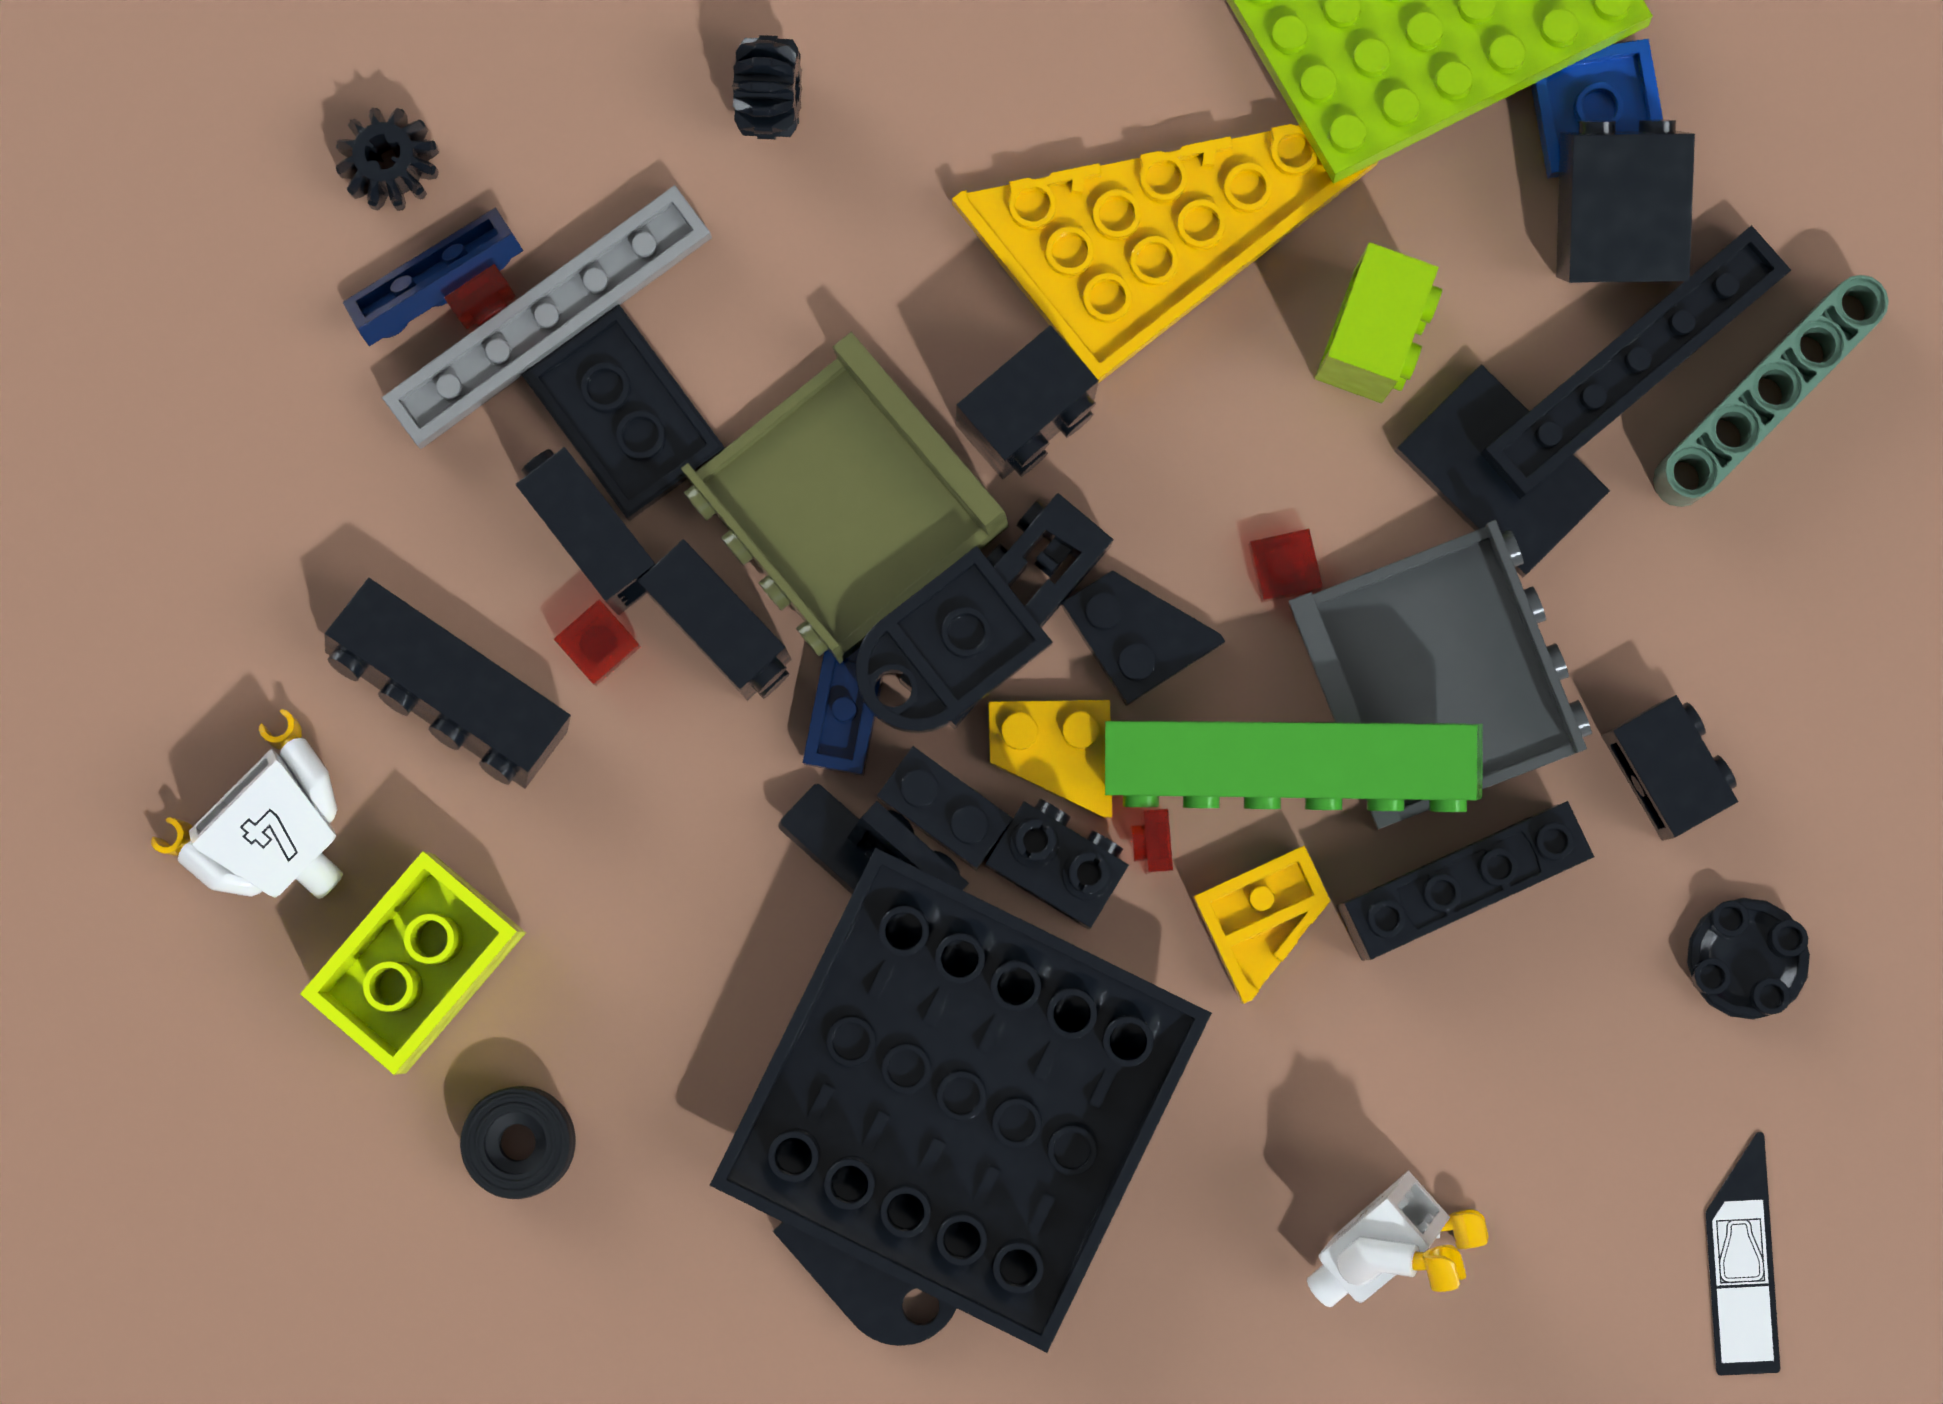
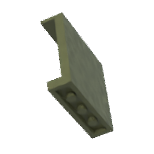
M852 332L833 346L837 356L836 360L698 471L695 472L688 463L681 468L692 485L684 494L706 521L714 514L718 516L729 530L721 539L743 566L752 559L766 574V577L758 583L781 611L790 604L804 620L796 629L818 656L829 650L839 664L860 648L867 633L881 619L977 546L981 550L1009 527L1005 511Z

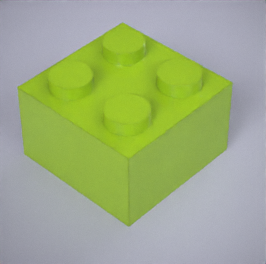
M1369 242L1354 268L1315 380L1381 404L1392 389L1402 391L1406 379L1410 380L1422 349V345L1412 342L1414 335L1421 336L1426 324H1430L1443 289L1433 285L1439 267Z

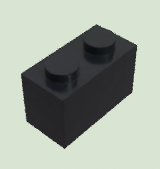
M1677 695L1661 701L1601 735L1662 841L1676 838L1739 802L1732 791L1737 786L1731 769L1721 756L1712 757L1701 738L1706 733V729L1699 714L1690 703L1682 704Z
M912 746L877 794L880 802L891 810L900 813L909 823L975 871L980 867L1013 819L914 746Z

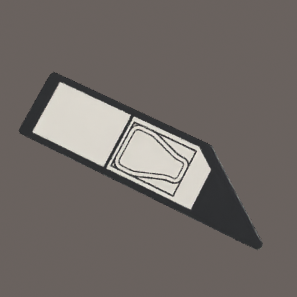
M1758 1132L1706 1210L1716 1373L1720 1376L1778 1373L1781 1369L1765 1136L1762 1132Z

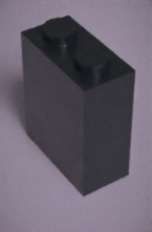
M1663 119L1639 120V131L1616 132V121L1583 120L1579 121V132H1560L1557 278L1569 283L1690 281L1694 133L1676 131V120Z
M565 447L555 454L551 449L545 450L530 460L521 470L525 477L515 485L606 603L619 616L647 594L638 580L656 564Z
M684 539L638 580L650 598L747 701L755 693H758L763 699L766 698L789 676L790 673L786 670L787 667L785 665L792 659L786 647Z

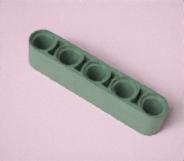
M1857 275L1849 277L1829 292L1660 461L1654 471L1653 483L1655 491L1661 500L1672 506L1684 507L1693 504L1714 490L1883 319L1887 313L1889 300L1882 284L1870 276ZM1843 296H1853L1861 302L1865 312L1864 320H1854L1847 316L1842 306ZM1801 337L1813 338L1820 344L1823 350V360L1821 363L1811 362L1805 358L1800 348ZM1760 379H1770L1777 383L1782 393L1780 405L1769 404L1762 399L1758 390ZM1719 420L1730 421L1737 427L1741 437L1738 447L1726 446L1719 440L1716 433V425ZM1677 462L1688 463L1697 471L1699 483L1695 490L1685 489L1675 480L1674 466Z

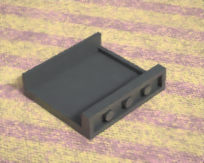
M1494 520L1487 523L1484 528L1315 594L1309 592L1289 600V607L1335 722L1483 724L1482 789L1584 751L1587 747L1583 737L1592 734L1589 721L1580 701L1577 700L1569 703L1560 680L1568 678L1569 673L1558 645L1554 643L1546 646L1538 627V623L1546 621V615L1539 596L1533 586L1523 589L1515 567L1524 564V561L1511 530L1501 533L1497 521ZM1404 799V811H1370L1378 830L1429 810V800Z

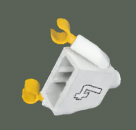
M281 709V714L288 721V728L283 735L273 737L263 723L259 726L260 735L273 748L281 750L280 756L271 748L193 827L184 820L166 818V822L172 824L177 830L175 843L170 846L165 840L152 837L151 845L160 853L178 856V862L214 891L249 897L260 894L263 891L275 898L296 879L317 899H321L338 884L343 876V872L322 853L336 837L331 822L335 818L338 809L328 770L307 740L301 738L302 728L299 722L287 710Z
M1408 1170L1332 1237L1318 1255L1323 1265L1307 1278L1308 1286L1314 1296L1327 1307H1333L1348 1293L1355 1301L1362 1303L1394 1276L1414 1277L1418 1270L1427 1271L1432 1291L1446 1292L1455 1290L1460 1285L1459 1280L1466 1278L1462 1256L1458 1249L1475 1248L1487 1244L1488 1232L1485 1218L1475 1209L1461 1210L1448 1215ZM1453 1230L1456 1247L1453 1245H1441L1427 1250L1436 1238L1440 1239L1441 1231Z

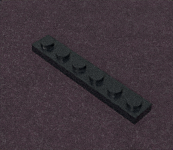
M1751 225L1691 275L1690 281H1684L1493 441L1480 454L1516 496L1521 499L1779 282L1791 269Z

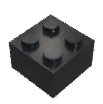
M1050 325L956 404V426L1002 479H1005L1014 470L1022 477L1046 457L1048 452L1045 448L1050 444L1048 441L1061 431L1068 438L1094 415L1091 410L1096 405L1094 400L1099 380Z

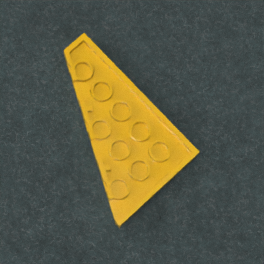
M1287 124L1272 127L1271 131L1233 139L1229 136L1182 146L1179 150L1141 154L1140 158L1101 166L1097 163L1053 172L1047 177L1038 179L1023 178L1009 181L1008 185L969 193L965 190L952 198V205L1049 326L1053 327L1099 380L1098 383H1100L1368 173L1378 162L1333 184L1299 125Z

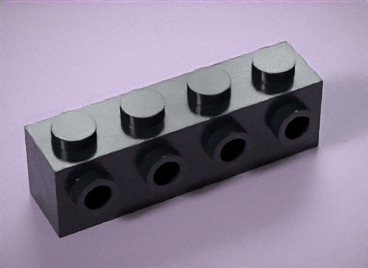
M369 577L324 633L325 653L329 655L327 660L336 671L352 681H358L360 677L380 690L378 696L391 709L405 716H408L412 711L431 724L429 731L437 740L454 750H459L463 746L481 759L479 765L487 774L503 784L509 785L513 780L526 789L568 731L571 717L568 712Z

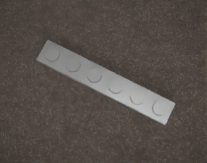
M674 185L385 394L382 399L420 449L424 448L519 379L522 373L618 304L621 305L712 238L710 231Z

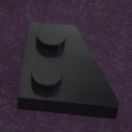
M1113 570L1061 604V607L1126 706L1225 643L1224 638L1217 631Z

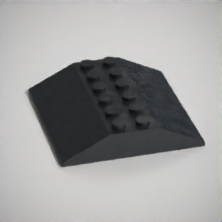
M875 848L709 1186L1047 1353L1212 1013Z

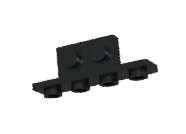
M814 784L782 817L778 824L779 829L851 894H853L875 848L961 890H964L969 884L960 875L959 868L950 857L940 851L930 849L914 834L912 825L904 816L894 810H887L878 801L859 819L822 785Z

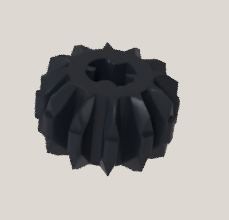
M759 35V38H744L736 50V62L733 66L734 81L732 85L733 107L735 110L734 121L743 136H757V139L776 140V137H791L799 124V112L801 109L802 69L800 66L801 54L793 39H778V36Z
M372 108L369 114L371 125L364 128L360 121L356 119L350 120L348 126L356 136V139L337 141L336 148L347 158L336 165V171L341 178L351 179L347 191L354 199L367 195L368 205L371 209L380 210L389 196L395 209L403 211L406 206L404 194L408 191H411L420 200L425 199L427 193L419 182L420 178L432 180L438 177V169L428 160L439 154V149L435 141L425 139L428 128L422 120L413 121L408 124L405 111L396 108L386 122L381 111L378 108ZM387 150H393L398 157L393 156L391 158L395 165L388 169H382L377 162H384L381 154Z

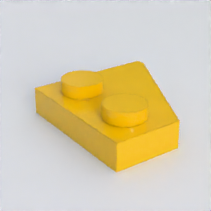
M1110 700L989 702V764L1035 784L1038 788L1057 797H1062L1087 809L1092 814L1101 818H1112V795H1105V721H1111Z
M1305 845L1192 897L1242 1004L1253 1000L1261 986L1280 962H1283L1310 924H1313L1331 901Z

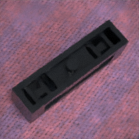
M1059 493L1054 496L1048 505L1042 499H1037L1016 526L1024 533L1012 547L1007 550L1003 545L999 544L987 557L988 561L1009 587L1025 571L1028 563L1026 557L1043 538L1050 541V543L1035 558L1036 562L1034 565L1050 578L1069 554L1077 558L1055 584L1048 579L1025 605V608L1041 628L1109 550L1114 540ZM901 675L899 677L900 684L911 692L910 682L905 676ZM975 705L949 725L956 729Z
M1566 801L1549 807L1336 905L1361 960H1372L1594 858V855L1569 802Z

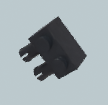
M1039 799L1035 807L1023 801L986 862L985 867L1085 928L1090 929L1129 864L1119 859L1123 848L1093 830L1087 839L1066 827L1071 819L1068 814L1043 799Z

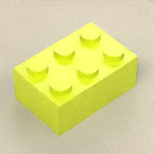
M422 851L300 995L393 1075L405 1074L511 952L526 932L435 854Z

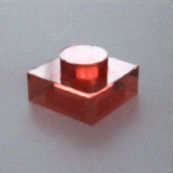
M493 264L445 296L444 299L467 330L476 323L478 326L484 324L508 306L507 302L516 297L496 265Z
M1310 529L1250 541L1248 544L1261 603L1318 591L1323 587Z
M600 599L554 638L556 643L595 686L601 683L641 648V645Z
M1168 809L1143 811L1140 814L1141 825H1131L1130 827L1133 862L1144 861L1145 874L1169 873L1173 871Z

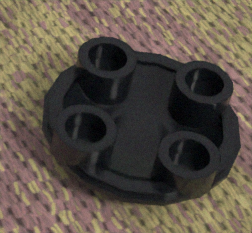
M1740 898L1722 902L1699 920L1689 938L1687 965L1693 986L1710 1006L1730 1017L1755 1020L1781 1013L1797 998L1808 978L1810 953L1807 947L1809 939L1807 931L1800 923L1794 921L1786 911L1768 901Z

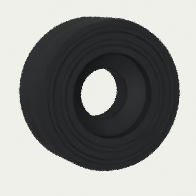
M528 1086L501 1089L480 1100L468 1114L460 1139L462 1160L471 1178L487 1192L507 1199L529 1198L554 1186L569 1169L576 1146L574 1125L565 1107L549 1093ZM513 1124H521L528 1127L535 1136V1149L525 1160L511 1159L502 1149V1135Z

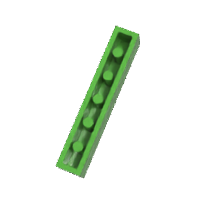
M1105 721V795H1123V807H1159V796H1183V808H1220V797H1244V809H1281V798H1305L1306 810H1342V799H1367L1368 811H1404V799L1429 800V811L1467 812V800H1479L1482 798L1483 724Z

